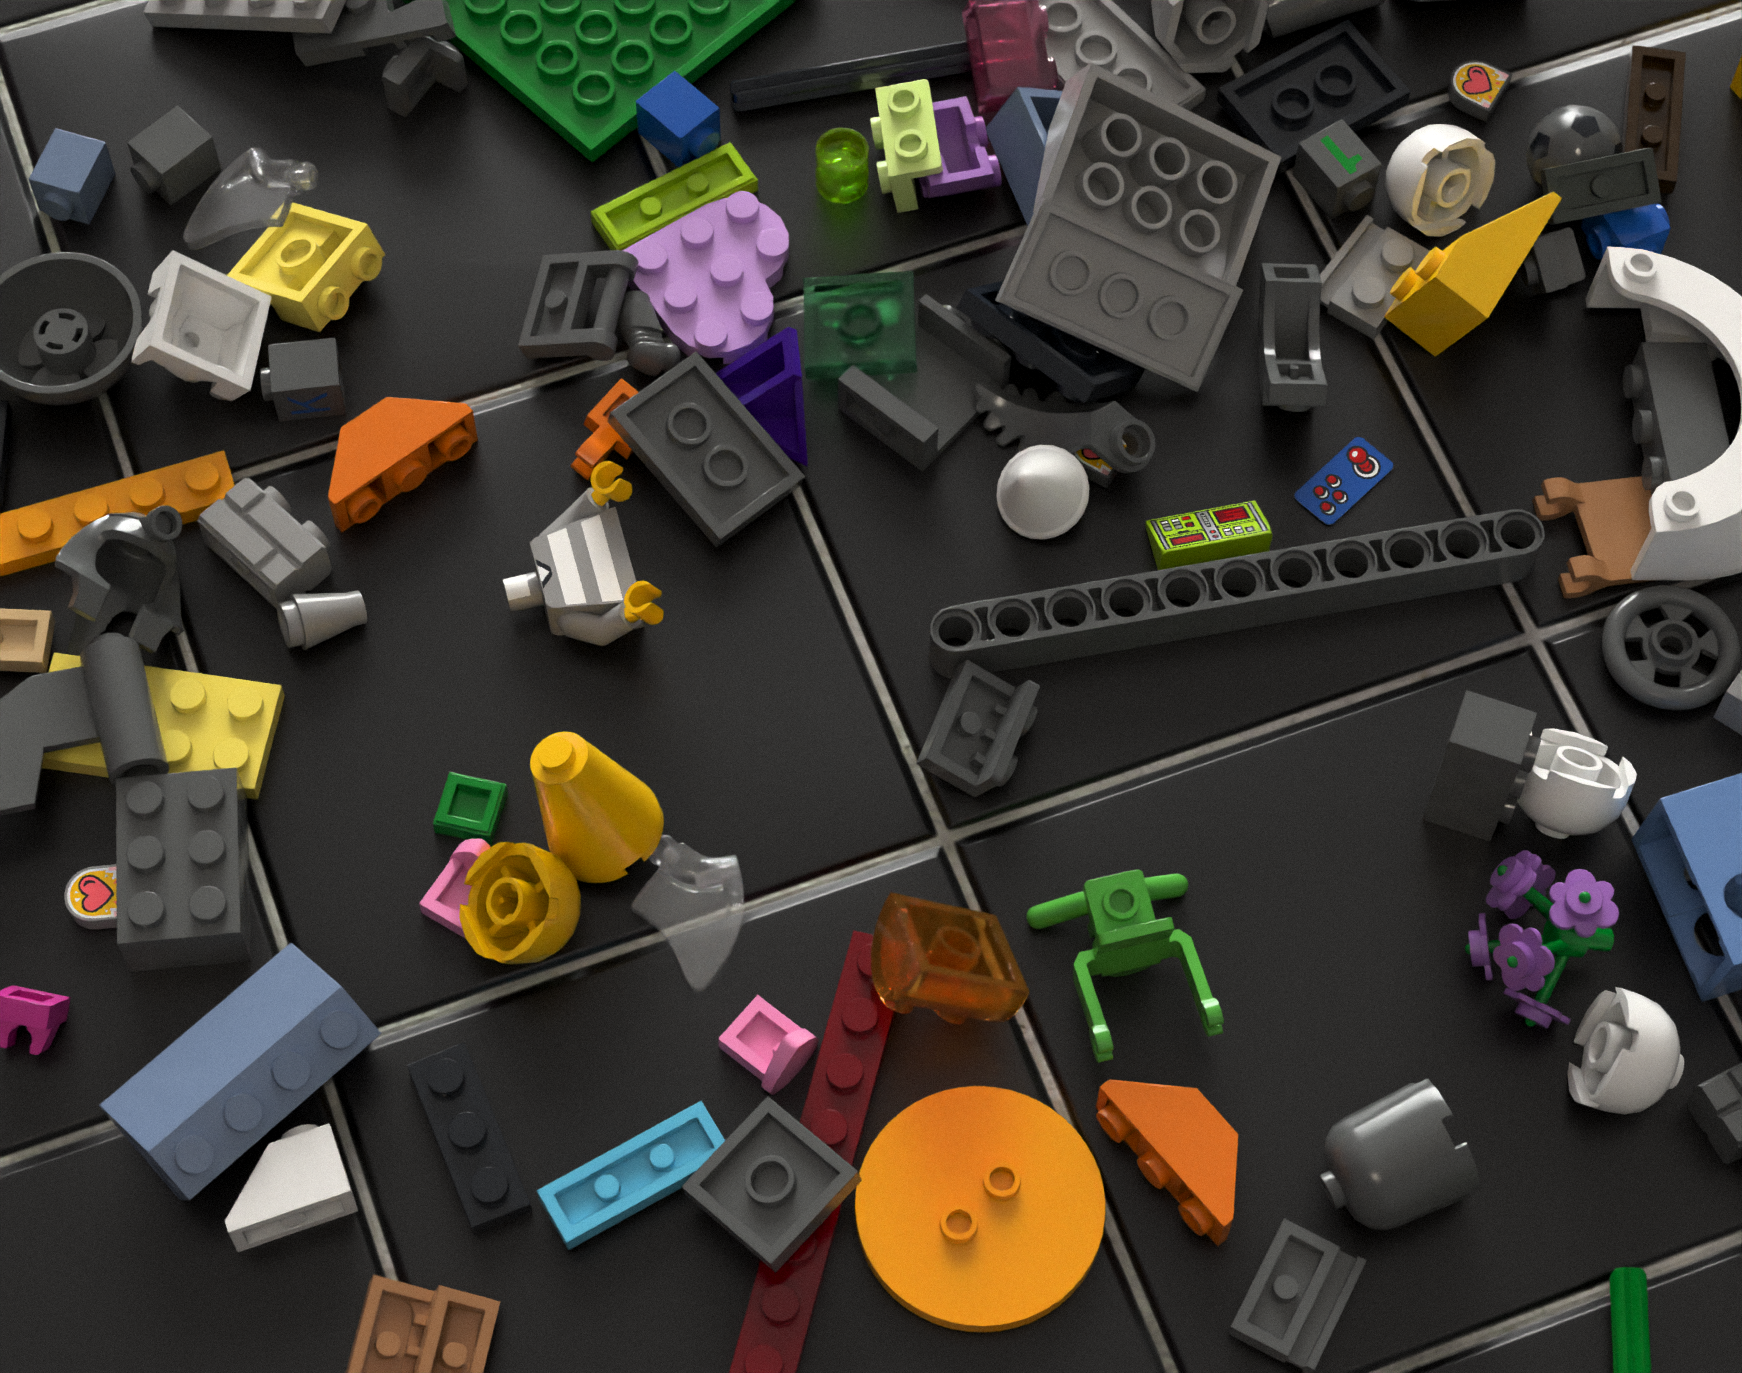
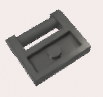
M622 250L543 255L518 343L519 349L526 358L584 355L600 361L614 358L618 338L614 333L627 284L635 279L639 264L638 259L629 252ZM597 278H606L594 327L583 329Z

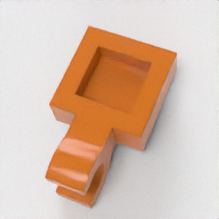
M622 378L589 412L583 425L592 431L593 434L576 451L575 455L577 458L570 467L586 480L591 478L594 468L599 463L605 461L613 449L625 459H628L633 453L632 449L607 422L611 411L638 393L635 388Z

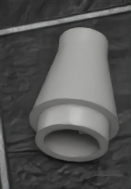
M359 590L347 593L290 594L289 601L277 604L279 625L288 648L301 645L303 650H307L352 627L367 623L366 607Z

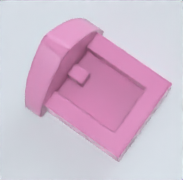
M468 839L460 843L451 855L447 866L419 903L422 914L464 938L459 918L460 904L468 905V895L471 886L465 885L464 881L469 869L480 854L491 847L483 839Z
M759 995L750 1002L718 1038L719 1048L762 1081L761 1087L771 1095L784 1088L799 1073L814 1053L819 1041L816 1036L805 1028H800Z

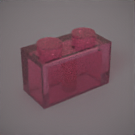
M969 0L962 10V17L979 113L998 112L1017 87L1054 90L1057 85L1058 73L1055 59L1052 56H1048L1044 38L1048 34L1046 8L1043 5H1039L1038 0Z

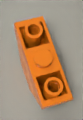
M386 397L342 426L328 493L334 523L341 533L355 523H363L371 519L383 504L402 491L409 492L418 487L425 480L427 474L445 462L457 460L465 455L472 444L478 440L473 410L466 403Z
M1107 1080L1099 1087L1096 1109L1098 1110L1096 1117L1103 1130L1115 1142L1120 1143L1124 1140L1139 1157L1137 1164L1141 1172L1154 1187L1161 1189L1165 1186L1180 1203L1178 1206L1179 1213L1190 1229L1199 1236H1203L1206 1233L1219 1246L1228 1238L1234 1217L1239 1134L1197 1088Z

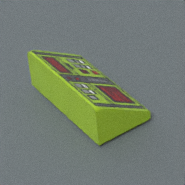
M1255 500L1145 521L1146 531L1158 570L1267 552L1270 550L1273 536L1270 525Z

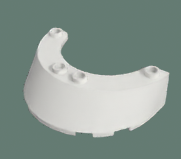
M1607 246L1585 298L1587 308H1641L1646 342L1707 343L1711 361L1719 357L1730 365L1738 384L1741 399L1739 428L1734 441L1725 453L1703 470L1678 480L1665 482L1654 491L1649 501L1651 530L1630 570L1632 580H1706L1741 573L1742 296L1714 276L1675 258L1642 249Z

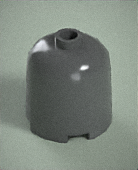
M1426 1078L1416 1084L1410 1083L1344 1117L1332 1126L1326 1136L1324 1146V1158L1328 1171L1319 1175V1180L1330 1204L1335 1210L1346 1206L1358 1222L1370 1229L1384 1231L1399 1227L1469 1197L1470 1192L1481 1188L1479 1173L1469 1146L1466 1142L1456 1147L1454 1146L1442 1122L1453 1117V1114L1437 1088L1429 1079Z

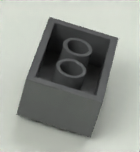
M237 767L116 778L117 945L130 972L251 961L248 804Z

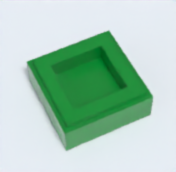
M449 772L433 821L435 833L467 840L483 839L489 845H492L508 795L507 785Z

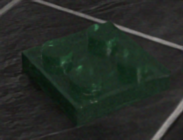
M913 271L804 278V367L807 380L840 378L852 365L867 376L918 372L915 281Z

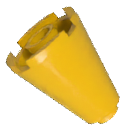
M573 732L554 733L544 738L535 747L530 759V768L549 850L561 858L577 880L587 883L611 882L627 875L628 873L625 868L633 864L640 857L645 862L658 846L663 833L664 816L655 794L644 782Z

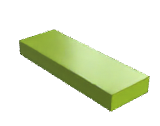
M731 142L701 156L699 159L697 158L590 211L591 222L610 250H624L706 204L723 198H729L730 195L739 191H747L752 194L757 192L758 179Z

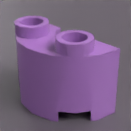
M967 96L934 102L933 109L943 171L939 174L916 178L923 197H936L938 199L1001 186L1002 179L998 159L995 154L988 156L985 149L988 147V138L982 116L974 117Z

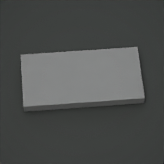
M1003 0L987 11V23L1058 91H1063L1066 81L1092 62L1188 111L1205 99L1206 89L1191 74L1184 73L1176 61L1112 0Z
M1041 197L995 301L1192 391L1198 392L1243 289L1047 198Z

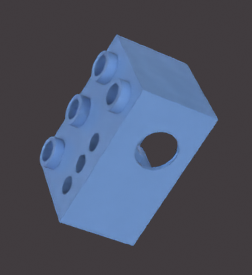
M1742 773L1660 798L1631 839L1702 1002L1742 989ZM1685 868L1693 885H1696L1698 890H1694L1688 885L1684 876ZM1709 913L1720 939L1718 942L1725 956L1709 954L1697 943L1694 927L1696 921L1702 915Z

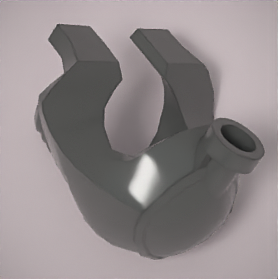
M162 505L152 509L147 515L138 512L108 513L106 516L96 519L82 528L60 550L56 556L54 567L66 573L73 581V595L67 607L75 612V622L72 624L70 641L68 642L69 655L80 656L83 649L90 645V642L95 637L101 635L106 630L107 624L112 621V617L120 612L137 615L128 637L136 640L139 648L150 654L156 652L162 637L169 631L177 635L184 631L181 621L180 583L176 561V543L174 541V538L180 534L183 524L182 518L176 509L171 506Z

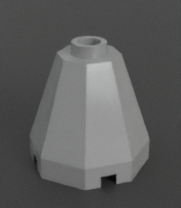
M1151 0L1155 36L1184 73L1225 72L1236 63L1232 58L1242 49L1248 53L1259 44L1269 4L1266 0Z

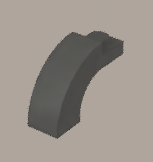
M1261 263L1258 352L1262 405L1278 406L1280 409L1291 412H1302L1309 410L1311 407L1326 406L1328 384L1321 363L1319 340L1322 282L1317 265Z

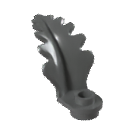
M978 381L972 385V393L977 398L976 412L979 414L988 412L983 422L985 429L993 431L1002 428V431L996 438V443L999 446L1005 447L1016 439H1020L1015 455L1028 447L1036 445H1054L1067 450L1071 454L1080 449H1090L1114 470L1124 474H1131L1146 467L1154 454L1156 443L1150 427L1145 422L1132 416L1116 401L1100 403L1098 400L1088 403L1073 401L1070 404L1065 401L1064 395L1055 391L1042 402L1038 398L1037 391L1032 388L1025 389L1021 396L1014 384L1005 385L1003 390L997 381H990L989 383ZM1122 440H1123V441L1126 443V445H1127L1128 453H1127V451L1125 450V448H1124V446H1123Z

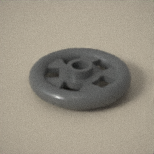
M1659 585L1643 588L1631 593L1622 599L1610 612L1602 632V654L1611 676L1629 695L1656 708L1690 710L1704 706L1717 699L1730 687L1739 669L1741 659L1740 641L1732 621L1712 600L1687 588ZM1659 609L1665 620L1647 628L1639 615L1649 610ZM1690 615L1699 619L1709 629L1701 638H1698L1695 630L1684 622ZM1640 641L1644 660L1630 661L1626 653L1625 642ZM1661 646H1672L1679 655L1667 653ZM1700 653L1716 660L1715 666L1708 676L1692 669L1697 663ZM1655 671L1669 676L1678 675L1679 686L1668 687L1655 683Z

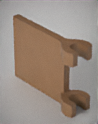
M1642 476L1586 483H1574L1561 477L1543 480L1541 488L1544 495L1534 496L1532 500L1539 520L1546 521L1574 512L1588 555L1569 558L1567 566L1570 573L1559 575L1558 581L1564 598L1582 597L1607 586L1657 581L1632 580L1630 571L1651 530L1649 501L1652 495L1651 490L1644 489Z

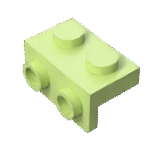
M926 79L875 88L879 116L870 118L876 150L884 149L886 158L884 161L877 162L882 194L893 193L897 213L919 209L914 178L935 175L943 171L929 81Z

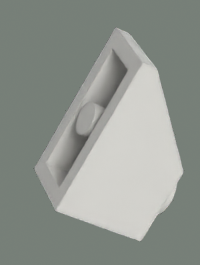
M330 1123L319 1127L315 1124L297 1126L284 1133L281 1140L268 1144L225 1220L228 1234L237 1252L358 1211Z

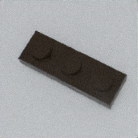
M1633 45L1628 60L1622 136L1623 153L1653 148L1660 192L1673 194L1678 174L1686 52Z

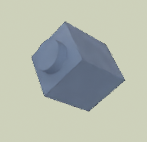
M55 128L29 177V182L40 211L57 220L66 221L71 219L90 224L115 176L106 142Z

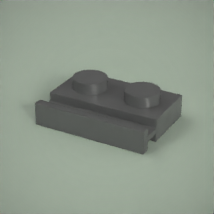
M1284 1218L1227 1334L1283 1363L1287 1361L1303 1369L1302 1373H1313L1367 1260L1359 1256L1357 1259L1341 1251L1340 1246Z

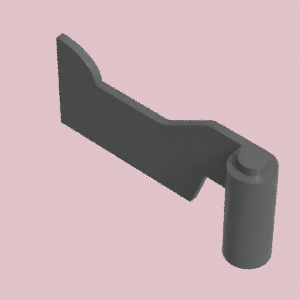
M120 633L99 635L81 652L80 667L33 675L0 699V816L36 808L44 753L100 742L109 780L115 787L116 778L168 773L169 764L139 644L136 640L124 637Z

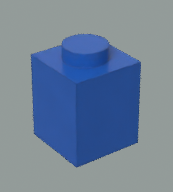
M673 71L636 100L638 134L677 167H681L713 151L721 140L719 107L676 71Z

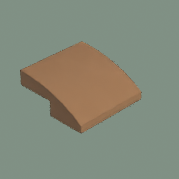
M373 1275L368 1284L346 1373H483L500 1301L441 1285L433 1291Z

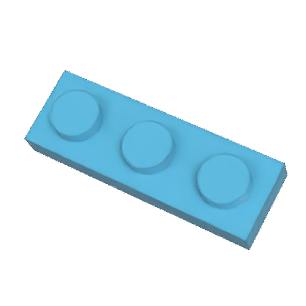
M699 1101L538 1189V1199L566 1248L570 1250L682 1188L681 1186L723 1144L725 1139L702 1101Z

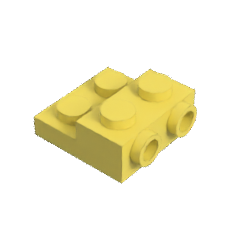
M290 202L227 276L272 296L270 305L273 306L282 321L321 332L329 321L339 320L346 314L349 307V297L363 281H371L378 276L385 253L368 224Z

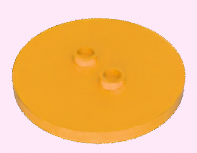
M969 1086L944 1090L929 1095L901 1111L884 1127L870 1146L859 1172L862 1181L856 1186L855 1221L859 1244L865 1260L882 1287L897 1302L917 1316L936 1325L965 1332L985 1333L1014 1329L1032 1323L1059 1307L1075 1292L1087 1276L1097 1256L1105 1222V1194L1100 1171L1094 1156L1079 1133L1066 1119L1052 1108L1025 1094L997 1087Z

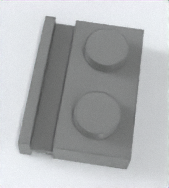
M1366 215L1320 274L1322 282L1320 304L1328 308V314L1374 340L1388 322L1384 316L1395 300V297L1390 294L1391 288L1409 267L1416 271L1430 250L1389 227L1385 230L1373 224L1374 218Z

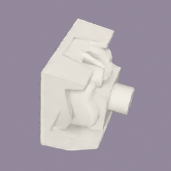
M172 250L152 274L148 295L156 299L149 309L150 321L136 339L131 362L140 365L153 360L184 381L192 383L199 381L212 382L209 393L212 397L233 401L251 390L272 296Z

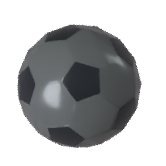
M1567 105L1553 109L1542 117L1531 130L1525 148L1526 162L1532 181L1543 191L1540 176L1541 169L1623 153L1622 140L1616 125L1604 113L1588 106Z

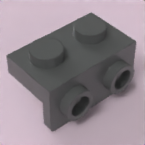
M969 660L960 663L955 669L916 764L973 797H977L996 786H1003L1013 774L1018 762V757L1013 754L1018 740L1027 733L1036 718L1038 708L1033 703L1040 685L1028 680L1015 688Z

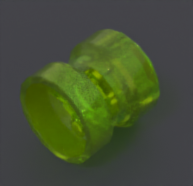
M840 127L831 129L821 135L815 149V184L818 192L825 199L834 203H848L857 200L863 196L869 182V145L866 138L853 129Z

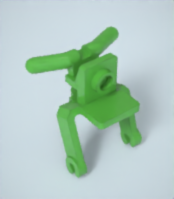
M1135 869L1095 878L1085 882L1083 891L1033 906L1027 912V922L1034 929L1046 928L1085 915L1089 916L1090 922L1087 929L1089 937H1095V940L1092 943L1091 950L1078 953L1073 967V982L1089 1027L1091 1046L1098 1063L1112 1060L1113 1054L1111 1050H1114L1112 1038L1090 977L1101 974L1102 977L1108 975L1111 977L1126 976L1145 970L1151 965L1159 964L1162 959L1177 957L1184 970L1205 1034L1209 1037L1223 1033L1221 1025L1224 1024L1222 1011L1218 1000L1212 996L1192 938L1180 929L1175 930L1172 917L1156 920L1151 901L1181 897L1187 892L1188 881L1181 874L1175 873L1144 878L1143 872Z

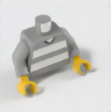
M611 461L599 463L591 474L590 482L592 488H588L565 512L540 533V536L535 537L530 542L534 572L502 579L510 613L543 605L552 634L565 635L566 637L599 646L608 645L628 632L644 627V622L655 625L662 621L664 616L663 609L651 602L655 598H660L662 591L647 581L636 582L616 507L609 508V499L623 502L632 495L633 489L630 482L621 478L614 481L617 476L622 474L623 467Z

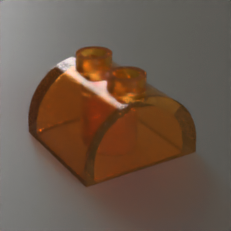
M890 892L879 914L871 948V972L874 986L882 1002L888 1008L902 1014L911 1013L914 1007L935 1010L942 1019L952 1024H963L968 1017L1002 1023L1012 1018L1019 1011L1030 992L996 915Z

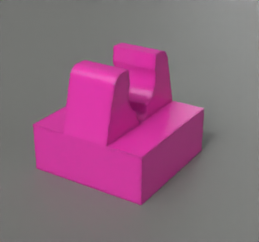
M15 985L0 990V1047L6 1049L15 1045L17 1030L23 1025L27 1026L26 1029L32 1037L30 1054L38 1055L47 1051L60 1024L67 1021L71 997Z

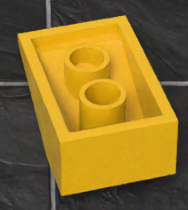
M1553 191L1459 237L1443 251L1438 247H1434L1421 261L1416 271L1409 267L1395 282L1390 290V294L1395 297V300L1384 317L1433 356L1439 355L1488 319L1562 197Z

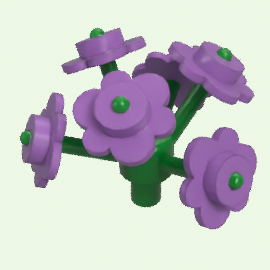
M1523 850L1515 857L1506 858L1496 867L1490 879V884L1493 887L1486 897V903L1492 908L1497 907L1499 910L1504 911L1510 919L1521 917L1530 906H1533L1547 919L1543 935L1535 928L1523 930L1518 924L1511 923L1501 928L1498 940H1489L1485 913H1479L1480 930L1468 931L1469 943L1465 946L1464 950L1467 954L1471 955L1473 967H1485L1486 981L1493 980L1490 953H1493L1496 964L1502 970V979L1508 987L1505 988L1503 994L1519 1003L1515 1013L1524 1018L1528 1026L1539 1025L1548 1029L1552 1020L1569 1025L1570 1018L1546 1004L1569 957L1581 958L1586 954L1587 950L1609 952L1612 949L1614 934L1610 927L1617 922L1619 916L1618 907L1611 901L1614 895V888L1609 882H1596L1595 877L1589 871L1576 869L1567 875L1565 883L1558 882L1550 887L1549 898L1551 901H1549L1545 897V889L1554 881L1555 870L1549 865L1541 864V858L1538 855H1532L1529 851ZM1527 988L1530 991L1538 992L1535 999H1532L1515 991Z

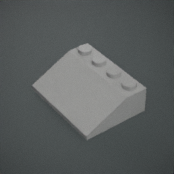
M1091 62L1068 79L1064 86L1048 130L1033 213L1040 198H1047L1236 286L1281 156Z

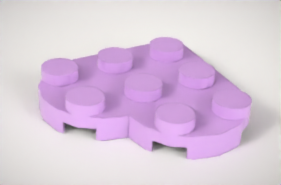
M739 191L730 195L729 198H723L706 204L622 250L634 255L639 262L635 279L628 282V286L632 291H643L649 295L650 302L653 305L663 331L688 357L697 352L706 358H723V364H730L767 341L768 331L774 321L773 295L770 288L780 281L783 276V267L789 258V234L781 217L767 205L759 203L756 196L752 193Z

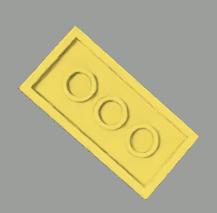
M54 652L49 672L80 667V656ZM144 665L169 764L168 773L237 767L247 798L258 799L285 697L282 685ZM100 742L44 753L42 768L109 778Z

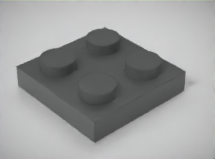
M767 1096L681 1187L688 1198L776 1273L862 1180L855 1168Z

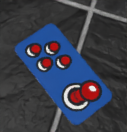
M1356 437L1295 492L1294 497L1323 523L1332 525L1393 469V463L1366 440Z

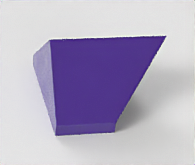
M788 326L716 372V375L790 459L808 467L797 330Z

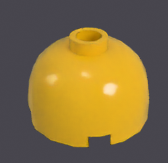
M501 842L481 853L469 869L464 881L465 885L471 886L468 895V905L460 904L459 918L465 939L478 955L505 964L537 963L562 949L574 934L580 917L581 894L575 876L559 856L528 843Z

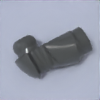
M637 290L626 292L617 327L630 349L627 361L634 369L652 377H656L661 371L668 372L680 362L678 346L670 342L663 343V329L650 302L649 295Z

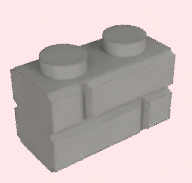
M244 478L225 494L224 499H218L202 512L197 521L204 543L277 609L278 603L289 601L290 594H305L307 590L311 591L330 575L332 568L327 553L330 543L324 533L313 522L307 520L301 525L290 515L292 512L291 507L278 490L272 486L262 490L250 478Z

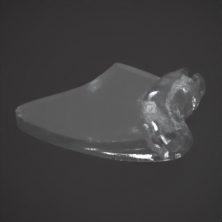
M261 148L247 150L228 165L205 192L193 211L183 236L185 243L190 250H198L245 230L283 227L294 197L301 195L303 191H312L316 188L315 181L319 179L317 168L308 161L299 163L295 159H270L267 152Z
M662 835L655 851L648 858L650 862L658 865L659 868L631 904V910L652 924L665 937L692 990L697 992L704 991L727 962L740 933L745 900L740 868L735 854L721 858H708L684 842L677 844L670 835Z

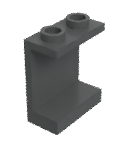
M925 294L919 300L918 325L867 375L852 365L838 379V409L923 472L980 415L975 410L977 398L972 393L973 383L978 381L986 383L997 381L1002 390L1005 385L1009 384L1011 355L1008 354L1006 348L997 339L983 336L968 325L956 309L946 304L941 305Z

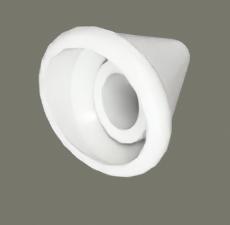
M1036 445L1020 451L1008 461L998 480L996 497L1001 516L1012 530L1030 539L1044 540L1057 537L1069 531L1077 524L1088 504L1090 488L1085 469L1073 454L1054 445Z

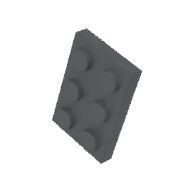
M694 352L611 411L607 421L716 548L800 487L805 478L804 474L697 352Z

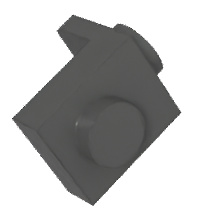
M428 36L415 38L400 55H394L386 64L382 75L388 109L405 118L435 81L458 93H461L468 85L462 54L446 41L438 42Z
M1563 228L1538 236L1519 267L1521 279L1526 287L1530 286L1532 295L1545 294L1566 288L1568 284L1585 278L1584 267L1575 235L1571 228Z

